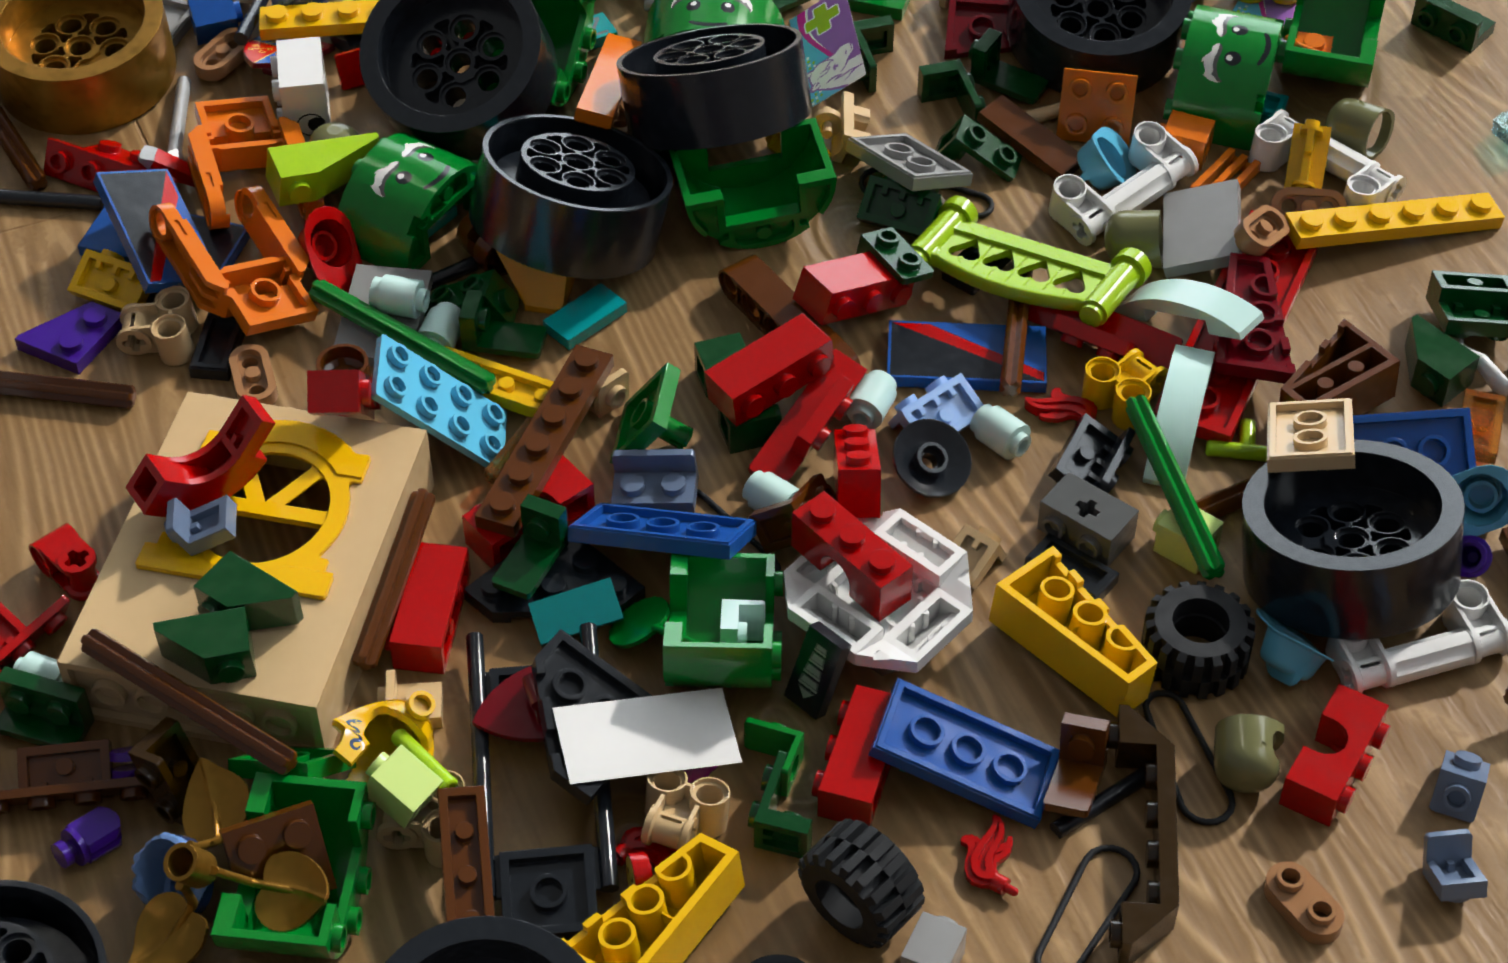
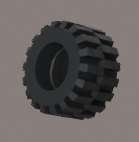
M1188 581L1179 582L1178 588H1174L1171 585L1164 588L1162 595L1156 594L1151 600V605L1146 611L1141 644L1158 662L1153 681H1162L1161 688L1168 691L1172 689L1179 691V696L1188 698L1189 694L1197 695V699H1207L1210 693L1218 697L1225 694L1226 688L1233 690L1237 687L1239 680L1244 679L1247 673L1256 634L1255 618L1250 617L1251 609L1248 605L1239 604L1240 597L1234 592L1228 594L1224 592L1225 587L1218 584L1215 587L1206 586L1207 582L1197 581L1196 585H1190ZM1185 637H1200L1208 640L1211 643H1197L1188 640Z
M844 819L842 822L839 821L798 862V876L801 880V885L820 915L842 935L868 948H880L886 944L922 908L925 902L924 888L918 878L919 875L905 854L879 830L859 820Z

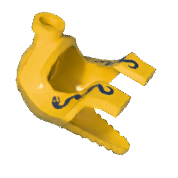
M420 690L414 692L406 701L392 699L375 702L333 719L332 726L341 734L340 743L332 753L348 766L352 767L356 762V768L351 769L348 778L345 780L367 783L370 777L365 772L372 762L382 752L390 756L397 749L391 742V736L398 729H405L433 756L434 736L429 717L436 706L434 697L430 693Z

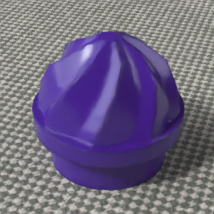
M1463 536L1461 576L1467 578L1481 576L1491 566L1493 559L1492 550L1489 544L1478 536Z

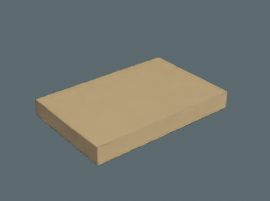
M1352 399L1270 402L1268 404L1267 422L1268 473L1355 469Z

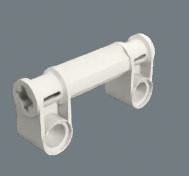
M1280 109L1271 118L1259 124L1255 128L1248 162L1260 161V171L1263 172L1278 170L1283 164L1288 162L1294 123L1299 122L1290 118L1287 111ZM1330 137L1325 170L1347 182L1343 193L1347 206L1396 202L1406 186L1405 177L1402 175L1394 176L1380 168V164L1377 161L1365 157Z
M1153 121L1141 122L1134 129L1128 154L1129 162L1132 166L1139 169L1140 172L1102 197L1077 175L1063 174L1058 176L1053 184L1048 208L1049 215L1069 231L1080 244L1085 246L1091 245L1095 242L1096 236L1105 231L1106 223L1114 213L1123 210H1141L1175 188L1176 182L1183 177H1190L1196 174L1199 170V163L1193 151L1180 143L1159 123Z
M1463 579L1454 600L1443 611L1442 621L1448 632L1387 649L1383 647L1379 638L1366 640L1328 638L1325 652L1328 657L1334 660V662H1330L1340 677L1341 684L1363 693L1364 690L1383 686L1385 689L1460 667L1480 663L1483 657L1493 654L1508 655V621L1503 617L1489 595L1488 589L1483 584L1475 580Z

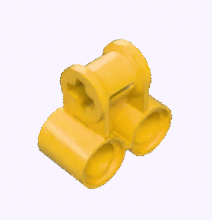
M1138 348L1130 350L1118 362L1109 357H1094L1085 366L1081 397L1094 402L1097 410L1113 408L1111 418L1118 428L1126 430L1128 427L1134 429L1126 412V400L1130 396L1136 397L1141 394L1147 398L1150 404V400L1163 390L1168 369L1164 366L1157 367L1144 358V353Z

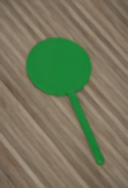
M653 596L632 604L622 612L624 620L612 624L609 631V640L617 648L625 649L647 641L656 633L664 636L663 625L670 614L669 603L663 597ZM683 635V642H699Z

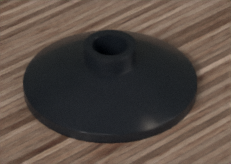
M935 419L914 421L898 434L893 445L892 459L899 478L908 488L922 496L930 498L949 496L958 491L970 475L972 459L969 447L962 435L945 422ZM922 458L931 461L932 469L923 463Z

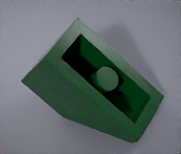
M1419 315L1413 316L1404 345L1410 386L1443 407L1472 384L1480 356Z
M229 551L193 586L199 604L197 609L200 614L245 606L251 631L299 624L304 618L296 590L232 551Z
M245 606L153 623L161 655L211 685L223 682L234 683L245 678L257 676L252 632Z

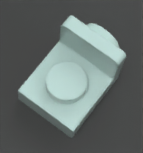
M722 599L720 642L747 643V641H763L765 601Z

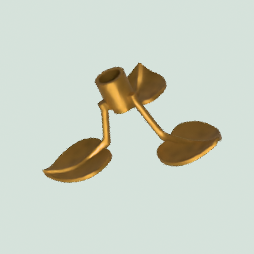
M200 758L195 766L187 787L182 814L183 827L187 837L193 838L198 842L189 840L186 843L175 844L167 851L163 861V869L166 876L176 881L175 889L182 892L183 895L176 892L161 893L153 897L145 905L137 922L133 951L128 963H191L202 951L209 932L207 920L202 915L194 912L198 906V900L191 887L196 889L204 888L211 884L216 877L261 889L255 900L256 915L265 927L276 932L287 933L303 927L327 904L330 895L327 877L321 867L304 854L285 851L272 855L265 864L263 880L218 867L215 856L205 849L222 844L219 829L247 820L245 809L250 795V788L239 775L206 758Z

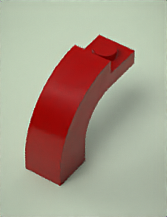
M242 395L219 433L207 445L191 454L180 457L145 454L125 488L144 515L166 517L167 501L173 498L179 499L189 510H193L225 495L231 497L251 481L268 460L260 448L276 423L256 397Z

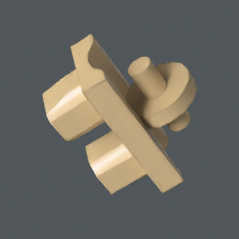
M843 91L841 107L838 110L826 106L812 115V118L816 117L822 137L825 139L831 138V161L842 163L846 153L850 154L846 151L849 138L871 136L870 133L865 132L870 120V109L854 105V93Z

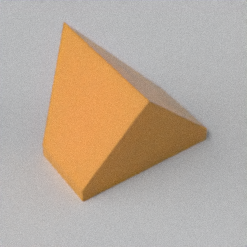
M497 251L525 305V311L554 314L567 305L575 278L551 274L528 267Z

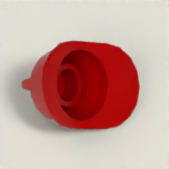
M322 206L315 208L307 216L304 228L297 239L309 257L307 267L313 270L317 280H326L348 293L356 264H363L351 223L346 215L335 207Z

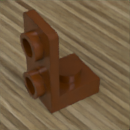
M822 473L813 475L791 499L757 509L749 516V519L757 521V536L765 554L791 546L793 511L823 491L836 500L834 490L826 483Z
M1065 712L1061 722L1059 760L1043 800V809L1045 811L1060 813L1065 816L1088 817L1107 764L1110 720Z

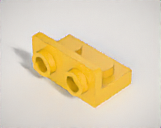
M86 248L67 288L74 296L121 311L127 304L146 303L150 293L145 294L132 264L124 261V257L108 249H102V252L99 253Z

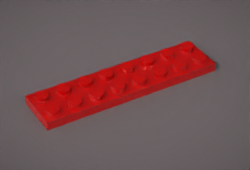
M1288 234L1277 245L1261 256L1268 257L1271 261L1278 291L1277 302L1279 309H1282L1284 317L1283 327L1320 248L1296 249ZM1228 267L1222 269L1214 286L1225 290ZM1198 319L1185 346L1215 352V357L1195 437L1207 441L1231 442L1259 380L1214 373L1218 336L1209 334L1205 320ZM1161 394V396H1160V398H1159V400H1158V402H1157V404H1156V406H1155V408H1154V410H1153V412H1154V414H1155L1156 417H1157V413H1158V409H1159V405H1160V401H1161L1162 394Z

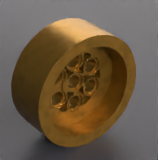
M0 0V100L15 119L31 128L61 135H81L109 130L128 123L147 112L160 101L172 84L177 60L162 0Z

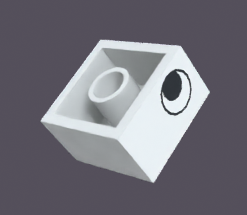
M319 36L277 40V56H270L273 78H278L272 80L273 98L278 106H282V108H276L277 119L284 116L299 123L305 142H309L312 132L317 127L331 122L329 91L321 39Z

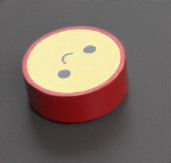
M641 851L626 854L625 865L628 887L632 884L636 886L641 885L653 876L647 853Z

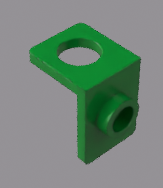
M747 717L744 723L745 748L777 757L779 750L788 752L781 771V795L788 797L803 761L804 732L788 728L781 723H769Z

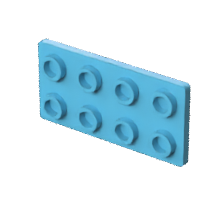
M385 334L376 339L371 398L417 427L427 430V433L495 474L501 472L504 467L507 411L499 404L492 402L467 384L455 379L439 369L435 364L428 362Z

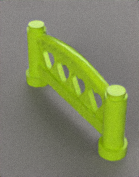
M958 195L951 196L939 208L938 217L910 245L930 266L936 267L970 286L1021 303L1079 312L1080 320L1092 327L1103 325L1130 291L1142 286L1152 272L1149 258L1136 248H1124L1118 252L1111 263H1106L978 224V212L974 204L967 198ZM975 247L978 248L979 258L967 260L963 256H954L951 253ZM1007 257L1012 259L1014 269L1002 271L996 266L990 267L985 264ZM1043 268L1047 270L1049 280L1038 282L1031 277H1022L1020 275ZM1079 279L1082 280L1084 291L1073 293L1067 288H1057L1055 285Z

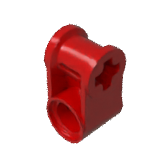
M65 523L30 544L29 551L39 569L47 577L53 579L70 598L77 601H86L100 574L95 567L97 555L94 549L80 538L75 529L68 523Z

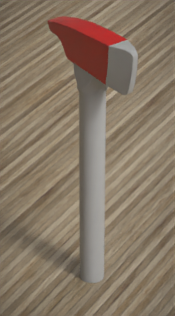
M180 76L176 84L167 152L153 146L144 145L139 153L138 161L149 170L168 169L171 176L178 179L179 183L195 187L188 163L184 161L182 152L191 79L188 76Z

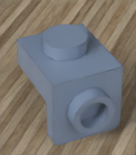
M225 495L193 510H189L179 499L173 498L167 501V514L164 522L166 534L172 542L179 544L191 556L236 538L237 504L228 495Z
M1446 750L1429 808L1432 811L1466 822H1473L1487 783L1491 764L1483 762L1480 756L1472 752L1459 750L1454 753Z
M1468 829L1428 832L1424 835L1422 873L1441 902L1462 903L1469 899L1487 897L1488 880L1472 859L1473 836Z

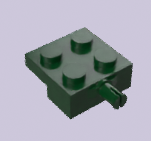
M1432 270L1426 300L1444 333L1460 339L1468 338L1469 336H1483L1494 341H1505L1508 339V275Z

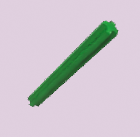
M326 280L313 281L312 288L309 291V296L312 300L378 337L385 334L423 359L435 364L439 369L455 379L467 384L480 394L492 392L493 386L496 383V377L493 373Z
M1141 394L1136 397L1130 396L1126 400V412L1202 576L1207 580H1211L1214 577H1222L1225 573V562L1147 398Z

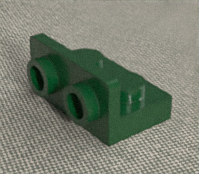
M1416 0L1410 24L1472 53L1493 34L1496 22L1452 0Z
M884 174L882 178L870 175L856 217L862 222L883 228L893 227L897 232L919 237L938 217L939 208L944 204L945 199L939 194V189L911 191Z
M6 666L0 672V693L5 705L0 714V734L41 746L83 741L95 721L85 688Z

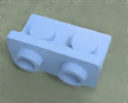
M959 373L950 380H947L943 375L925 388L927 394L917 399L915 394H912L894 407L897 414L888 424L892 429L899 425L905 428L908 424L917 420L935 419L945 422L958 432H961L970 426L972 417L984 404L962 373Z

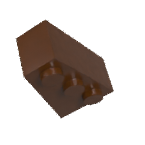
M1344 318L1338 325V330L1330 340L1325 339L1321 343L1319 352L1311 361L1306 360L1281 387L1279 402L1350 398L1352 399L1353 415H1362L1395 397L1400 360Z

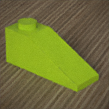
M373 132L267 148L266 178L279 207L317 201L349 182L354 163L358 159H363L379 141L378 133Z

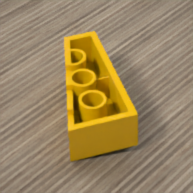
M1052 546L996 584L989 621L1117 717L1119 704L1129 705L1134 709L1148 699L1158 662L1125 625H1117L1108 615L1110 608L1101 598L1094 599L1083 587L1085 580L1075 569L1069 571L1061 562V553Z
M699 833L654 868L655 874L638 886L632 884L620 894L621 901L602 915L596 912L582 923L583 930L568 941L564 938L562 940L572 947L586 963H683L745 887L739 851Z

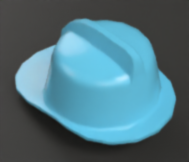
M1106 126L1101 127L1092 134L1091 139L1077 153V161L1082 170L1079 177L1084 181L1088 180L1100 191L1122 184L1137 172L1136 168L1129 162L1128 154L1130 149L1128 145L1113 129Z
M1483 465L1452 475L1461 488L1464 497L1463 536H1479L1508 524L1507 469L1495 465Z
M1257 608L1256 613L1267 624L1260 657L1266 662L1267 671L1273 678L1288 686H1294L1300 680H1309L1326 660L1334 662L1333 659L1322 654L1299 631L1279 622L1262 609Z

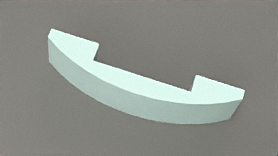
M1163 279L1148 283L1137 289L1115 310L1119 314L1145 322L1157 312L1205 320L1209 334L1242 340L1264 320L1262 311L1235 294L1207 283L1186 279Z
M1176 344L1156 419L1186 480L1215 352ZM1147 458L1142 482L1160 486Z

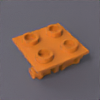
M1064 68L1056 135L1062 140L1088 142L1092 134L1101 127L1106 126L1118 133L1129 147L1138 75Z

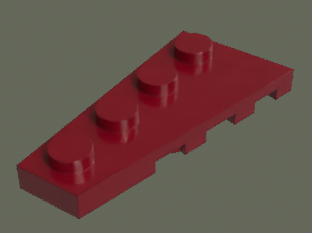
M949 0L944 59L968 57L974 40L980 39L989 28L1002 32L1000 53L1012 52L1006 32L1009 0Z
M1231 252L1225 290L1244 299L1262 311L1264 320L1242 340L1218 336L1214 373L1285 384L1296 372L1295 364H1292L1290 358L1291 347L1283 328L1284 317L1282 309H1279L1277 302L1278 291L1270 258Z

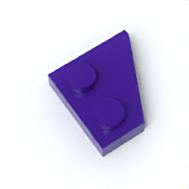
M91 301L19 334L15 338L17 349L79 375L118 332L122 330L120 312Z

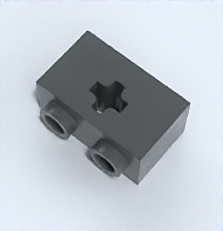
M1068 472L1040 501L1037 529L1046 535L1050 533L1109 567L1135 538L1139 510Z

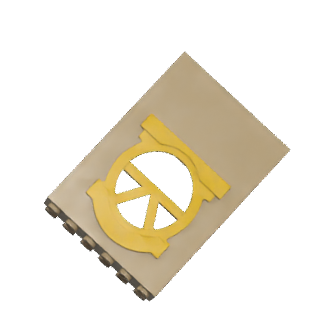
M187 392L157 455L180 457L191 454L207 445L219 433L239 400L212 394ZM260 403L276 423L260 448L268 459L265 464L304 470L306 472L266 502L258 473L244 486L246 498L235 496L230 498L237 504V516L319 529L306 544L294 552L274 560L251 563L298 592L304 618L299 624L251 631L257 672L256 677L245 678L234 683L223 682L211 685L161 655L154 633L153 623L199 615L200 613L197 609L199 604L193 586L223 557L215 554L210 549L194 556L189 555L179 544L172 542L167 536L164 527L166 517L144 515L134 501L57 660L63 682L85 688L95 720L152 730L168 716L179 721L188 737L230 744L82 652L81 638L83 635H87L91 629H98L285 745L332 748L338 735V731L332 726L333 719L346 714L362 673L360 667L353 665L352 656L411 493L418 491L419 488L427 489L429 493H432L434 487L427 430L338 415L314 416L306 410ZM319 480L326 481L330 491L328 511L287 505Z

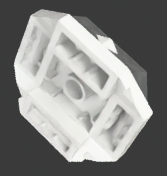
M901 508L885 511L880 518H857L913 565L911 600L880 622L849 596L850 585L848 578L836 561L820 571L801 555L784 570L783 583L788 619L806 632L809 625L820 621L852 645L847 657L849 662L857 666L869 667L881 676L899 671L917 673L972 622L973 605L967 551Z

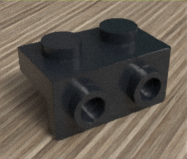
M1085 413L1077 421L1048 476L1058 483L1070 472L1109 493L1119 479V475L1115 473L1116 469L1121 468L1133 453L1134 448L1130 446V443L1136 434L1135 430L1128 427L1118 437Z

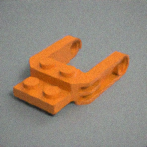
M268 95L195 102V116L198 125L188 134L189 157L187 158V163L209 230L230 227V214H226L223 182L219 171L228 172L266 168L267 148L305 142L299 123L284 116L276 119ZM324 197L317 201L297 204L303 220L307 219V216L315 208L324 206Z
M256 185L237 190L234 204L240 222L264 258L224 266L220 270L189 221L181 217L172 203L157 204L150 208L149 225L151 232L198 308L223 318L234 316L246 336L315 321L319 310L301 284L309 263V257L261 186Z

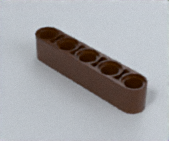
M752 254L719 271L718 279L724 294L764 335L804 313L832 339L833 349L841 351L861 365L853 349L827 324L821 326L792 299L794 291L758 256Z

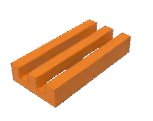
M1229 147L1190 188L1208 185L1212 182L1228 181L1241 170L1243 172L1236 179H1238L1242 190L1260 172L1261 162L1254 160L1252 163H1249L1247 155L1242 153L1237 157L1235 156L1236 150Z

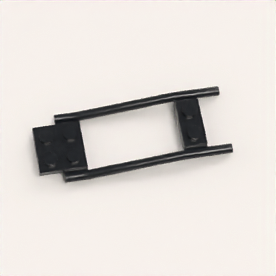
M591 622L581 624L579 626L580 643L599 656L596 624ZM471 632L466 635L472 775L473 786H485L494 902L502 900L503 917L534 924L551 932L560 939L570 940L583 930L582 923L598 912L596 891L613 893L619 890L610 780L593 799L596 847H592V844L506 851L499 852V855L495 856L489 733L473 726L472 721L477 710L493 689L511 675L532 665L491 668L489 672H485L483 634Z

